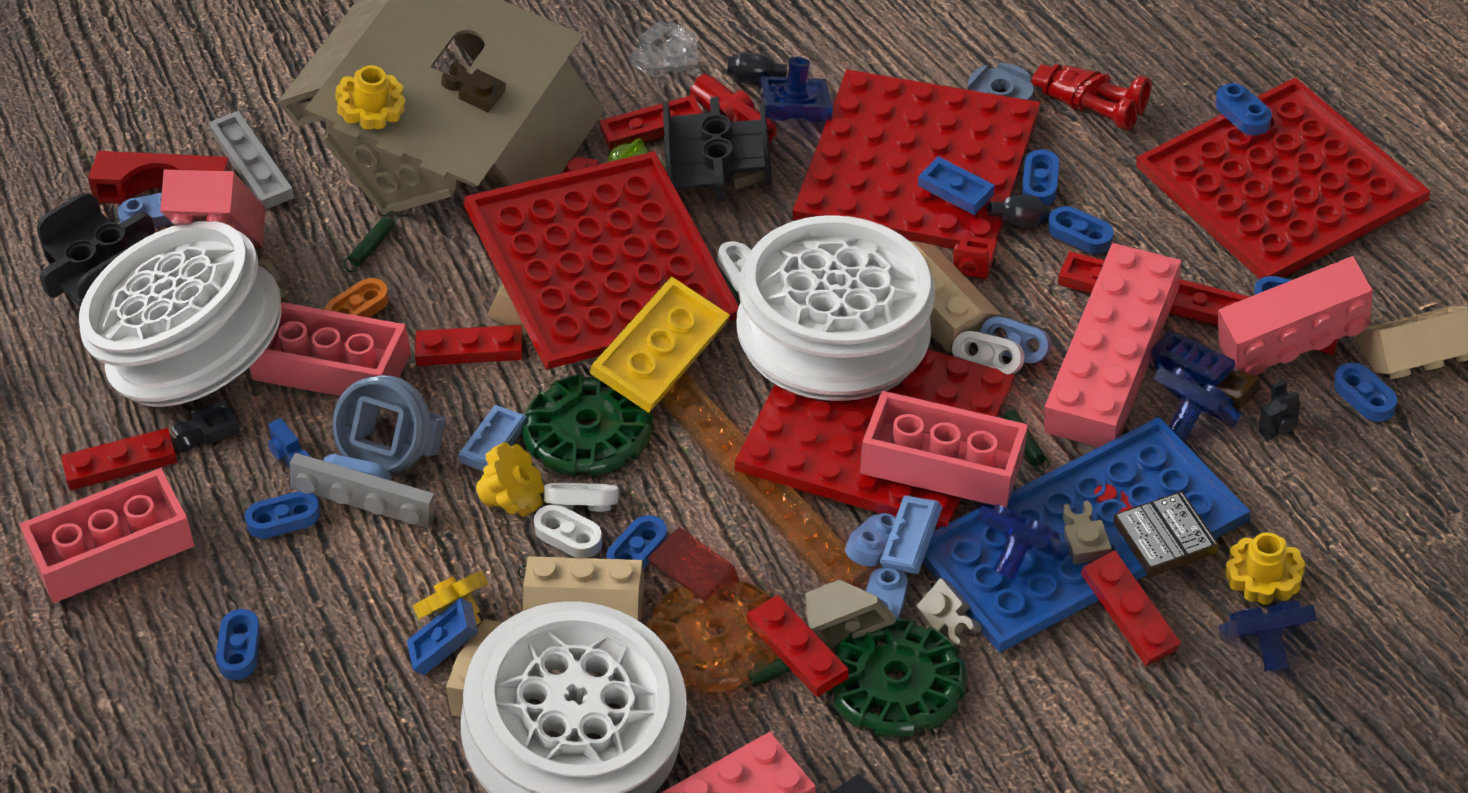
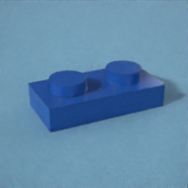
M939 156L918 176L919 187L973 215L994 195V184Z
M459 598L407 640L414 671L425 675L478 633L472 603Z

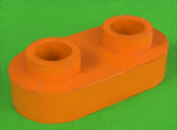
M364 279L331 299L326 304L325 310L370 318L387 306L389 302L387 285L380 279Z

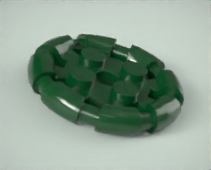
M584 374L568 376L551 383L550 389L546 392L540 391L532 399L524 413L527 416L526 424L522 427V436L529 453L535 459H542L544 467L559 474L577 477V473H590L591 477L602 476L625 467V461L629 458L636 459L643 452L652 434V428L649 426L653 422L652 411L648 413L598 378L585 377ZM585 391H596V395L584 394ZM582 420H595L591 425L579 424ZM556 442L558 445L551 449L550 446ZM616 442L621 445L618 449L613 447Z
M896 619V623L871 633L865 632V635L853 639V633H849L835 647V655L848 668L849 678L827 691V693L834 697L833 706L846 721L861 730L867 727L875 730V735L893 738L915 736V731L924 728L930 731L946 722L958 709V699H962L965 695L968 680L965 662L958 657L959 650L945 634L931 626L927 629L918 626L917 621ZM883 639L887 643L876 648L874 641ZM936 660H937L938 662H940L939 664H936V665H933V663H932V661H936ZM894 670H900L906 676L901 679H891L886 674ZM858 685V689L848 691V687ZM934 687L943 689L944 693L935 691ZM873 705L883 709L880 715L870 712ZM917 708H919L921 713L911 716L909 715L914 713L917 710Z

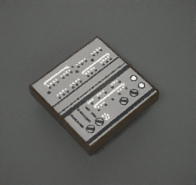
M1183 491L1114 514V525L1148 577L1218 553L1219 544Z

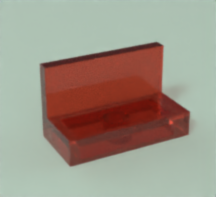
M680 527L648 558L650 563L704 602L718 588L731 596L741 586L734 565Z

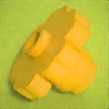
M374 65L365 66L357 70L354 77H343L340 84L337 85L335 93L337 113L349 124L359 122L363 129H383L387 121L397 122L405 111L404 87L397 81L395 76L386 75L380 67Z
M503 442L486 453L488 465L483 468L484 474L476 485L477 494L483 504L488 507H501L510 515L518 513L522 517L535 512L542 506L543 501L540 495L544 492L542 476L538 468L532 466V458L528 452L523 450L518 444L510 446L507 442Z
M1261 533L1254 540L1242 538L1238 544L1230 548L1225 576L1229 580L1231 589L1244 591L1246 600L1267 605L1274 598L1287 601L1293 594L1299 592L1305 570V561L1301 557L1299 549L1286 547L1284 538L1273 533Z
M482 570L459 581H456L454 576L434 585L436 593L417 602L412 608L418 620L436 611L438 614H441L459 598H463L472 603L477 625L481 623L478 613L481 611L471 593L489 583Z

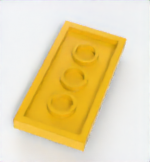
M671 277L592 364L590 374L649 413L723 329L730 315Z

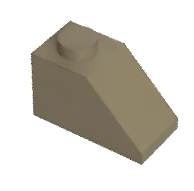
M841 580L825 584L822 587L805 593L808 627L829 649L836 647L849 633H853V639L865 635V632L871 633L896 623L893 613L877 596Z

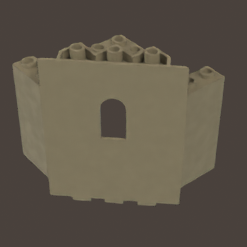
M362 0L356 2L278 100L279 105L297 127L319 120L326 122L323 142L382 215H386L389 211L398 212L452 197L462 182L473 187L479 186L481 183L489 191L561 174L568 161L572 159L604 111L567 61L584 35L504 0ZM454 38L457 39L473 60V64L467 70L468 73L473 74L476 69H479L506 83L505 93L488 113L459 99V90L452 91L444 88L441 85L443 72L432 68ZM368 65L378 66L384 70L386 75L395 76L397 81L404 87L405 111L397 122L387 121L383 129H363L359 122L349 124L337 113V101L335 99L337 85L340 84L343 77H354L357 70Z

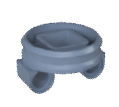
M380 375L358 380L342 393L334 409L332 430L336 446L342 456L377 463L383 466L390 474H394L413 466L422 455L434 456L439 454L446 418L429 412L422 395L407 381L395 376ZM380 407L399 413L391 447L364 438L374 435Z

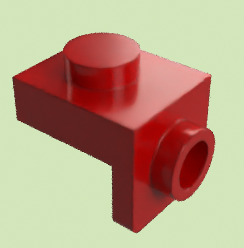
M963 235L960 244H956L954 247L953 265L963 275L987 279L997 250V240Z

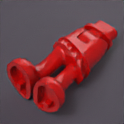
M1057 63L1052 67L1041 64L1031 80L1033 86L1042 88L1043 94L1067 104L1072 110L1079 109L1083 111L1085 107L1111 119L1118 128L1126 131L1131 130L1135 126L1137 114H1143L1152 90V80L1146 76L1136 77L1130 87L1125 88L1111 84L1112 78L1109 74H1101L1100 71H1089L1067 65L1062 68Z

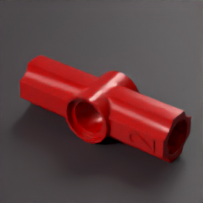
M705 73L700 75L690 88V96L694 95L696 101L709 112H711L710 97H719L721 115L728 117L731 122L761 119L760 112L755 109L753 101L746 92L738 90L734 93L713 76H708ZM766 118L770 145L773 137L777 134V125Z

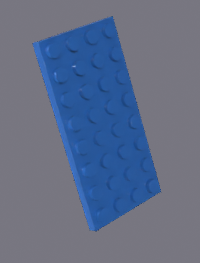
M1157 417L1012 491L1007 508L986 504L949 523L948 527L943 526L935 530L922 563L937 580L943 578L955 587L971 606L965 612L967 616L979 622L982 629L981 632L1000 653L1099 601L1080 574L1083 567L1091 562L1073 565L1064 538V526L1066 524L1063 521V509L1065 504H1069L1074 514H1082L1083 501L1091 503L1093 508L1092 521L1102 520L1112 548L1111 552L1114 550L1117 552L1136 580L1147 574L1121 534L1119 535V531L1113 523L1114 514L1127 507L1121 501V490L1128 496V502L1133 508L1183 491L1215 539L1248 522L1250 510L1160 417ZM1105 484L1115 487L1117 499H1108L1100 504L1096 502V498L1105 492ZM1102 485L1101 491L1094 495L1095 488Z

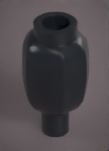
M740 52L736 56H729L727 76H733L737 82L764 84L773 77L786 78L787 65L776 64L767 55Z
M1013 195L1006 198L1002 203L990 201L987 205L988 215L1000 216L1006 225L1018 229L1032 230L1041 224L1046 225L1049 222V215L1051 213L1048 204H1043L1039 197L1031 195Z

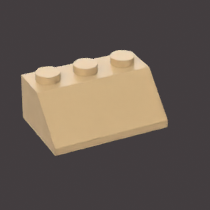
M916 241L911 242L924 257L935 284V302L930 315L931 335L948 353L952 352L953 342L962 332H980L982 325L989 318L995 316L1003 317L935 245Z
M1450 306L1370 326L1362 333L1354 336V339L1374 372L1389 374L1390 379L1411 375L1410 368L1422 366L1423 370L1445 366L1444 360L1456 357V362L1467 361L1468 306Z
M528 556L523 584V611L555 602H587L621 611L641 622L645 594L642 560Z

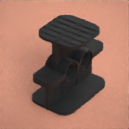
M710 97L711 113L671 116L669 102L663 101L666 172L676 190L715 187L717 202L726 201L725 182L730 181L735 173L760 170L766 171L767 185H772L770 146L764 103H760V120L731 122L728 117L721 115L719 97Z
M81 193L76 197L74 196L69 201L62 203L57 208L43 215L38 224L37 232L45 258L51 264L40 273L44 292L51 298L66 292L81 307L83 299L92 283L115 258L134 244L156 233L152 217L142 211L120 224L113 223L101 212L97 198L91 193Z

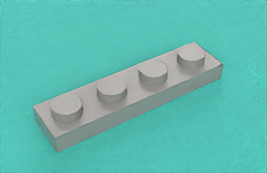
M239 111L208 122L210 133L225 155L229 157V161L246 186L266 209L294 198L292 187Z
M298 453L294 454L289 463L290 488L306 494L312 493L339 504H346L373 514H380L429 529L434 520V493Z

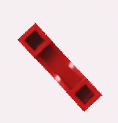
M97 151L88 176L91 193L97 198L98 203L122 204L124 201L134 198L146 190L162 187L164 170H232L229 157Z

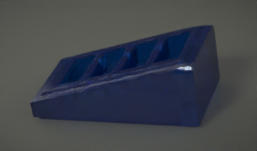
M1168 331L1151 349L1156 372L1212 386H1217L1236 366L1235 360L1172 331Z

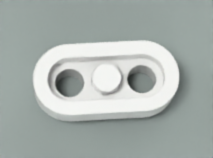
M725 242L719 248L716 262L733 288L739 293V274L745 259L752 250L739 242Z
M965 331L955 338L952 345L954 357L996 368L1006 374L1017 373L1024 364L1025 356L1022 347L1010 339L977 331ZM973 342L978 346V352L974 356L969 353V346ZM1005 351H1009L1012 354V360L1009 364H1005L1002 360Z
M585 483L544 485V502L551 505H561L569 510L574 509V505H588V510L610 511L611 505L618 503V487L608 484Z
M555 504L544 506L536 512L534 516L535 533L542 541L576 558H590L601 550L603 544L601 529L593 521L561 505Z

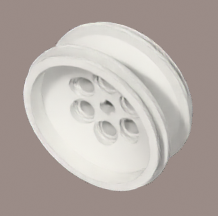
M848 216L803 218L782 225L765 235L754 246L742 265L738 281L741 302L736 320L739 342L752 365L765 378L785 390L809 398L831 401L857 400L878 395L882 391H888L900 384L920 364L928 350L931 338L930 315L935 302L933 276L919 250L905 237L892 229L872 221Z
M193 221L189 224H178L156 232L134 244L115 258L99 274L88 289L80 308L79 324L81 339L88 352L95 359L105 363L106 376L113 388L121 395L145 406L165 407L183 404L206 396L225 386L247 370L261 356L272 341L281 320V293L273 276L263 267L258 266L257 252L246 235L225 223L217 221Z

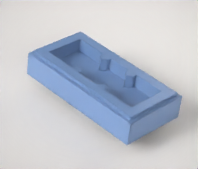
M494 405L459 452V462L483 471V468L488 465L486 453L503 442H507L512 446L522 433V427L526 424L527 416Z
M911 496L903 497L880 559L883 568L890 567L897 571L919 573L942 510L939 501Z

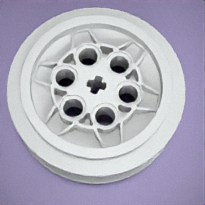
M555 602L527 609L512 616L494 629L481 643L468 667L464 683L461 714V739L466 759L472 772L488 793H657L672 771L680 745L687 706L683 677L673 655L658 636L644 624L621 611L587 602ZM548 670H559L563 674L554 675L549 673ZM598 672L601 673L603 676L594 677L589 675L588 673ZM529 699H536L542 703L538 705H533L526 701ZM615 703L619 704L623 708L612 709L607 705ZM548 731H555L562 736L550 737L545 733ZM594 733L602 738L597 740L590 739L586 734Z

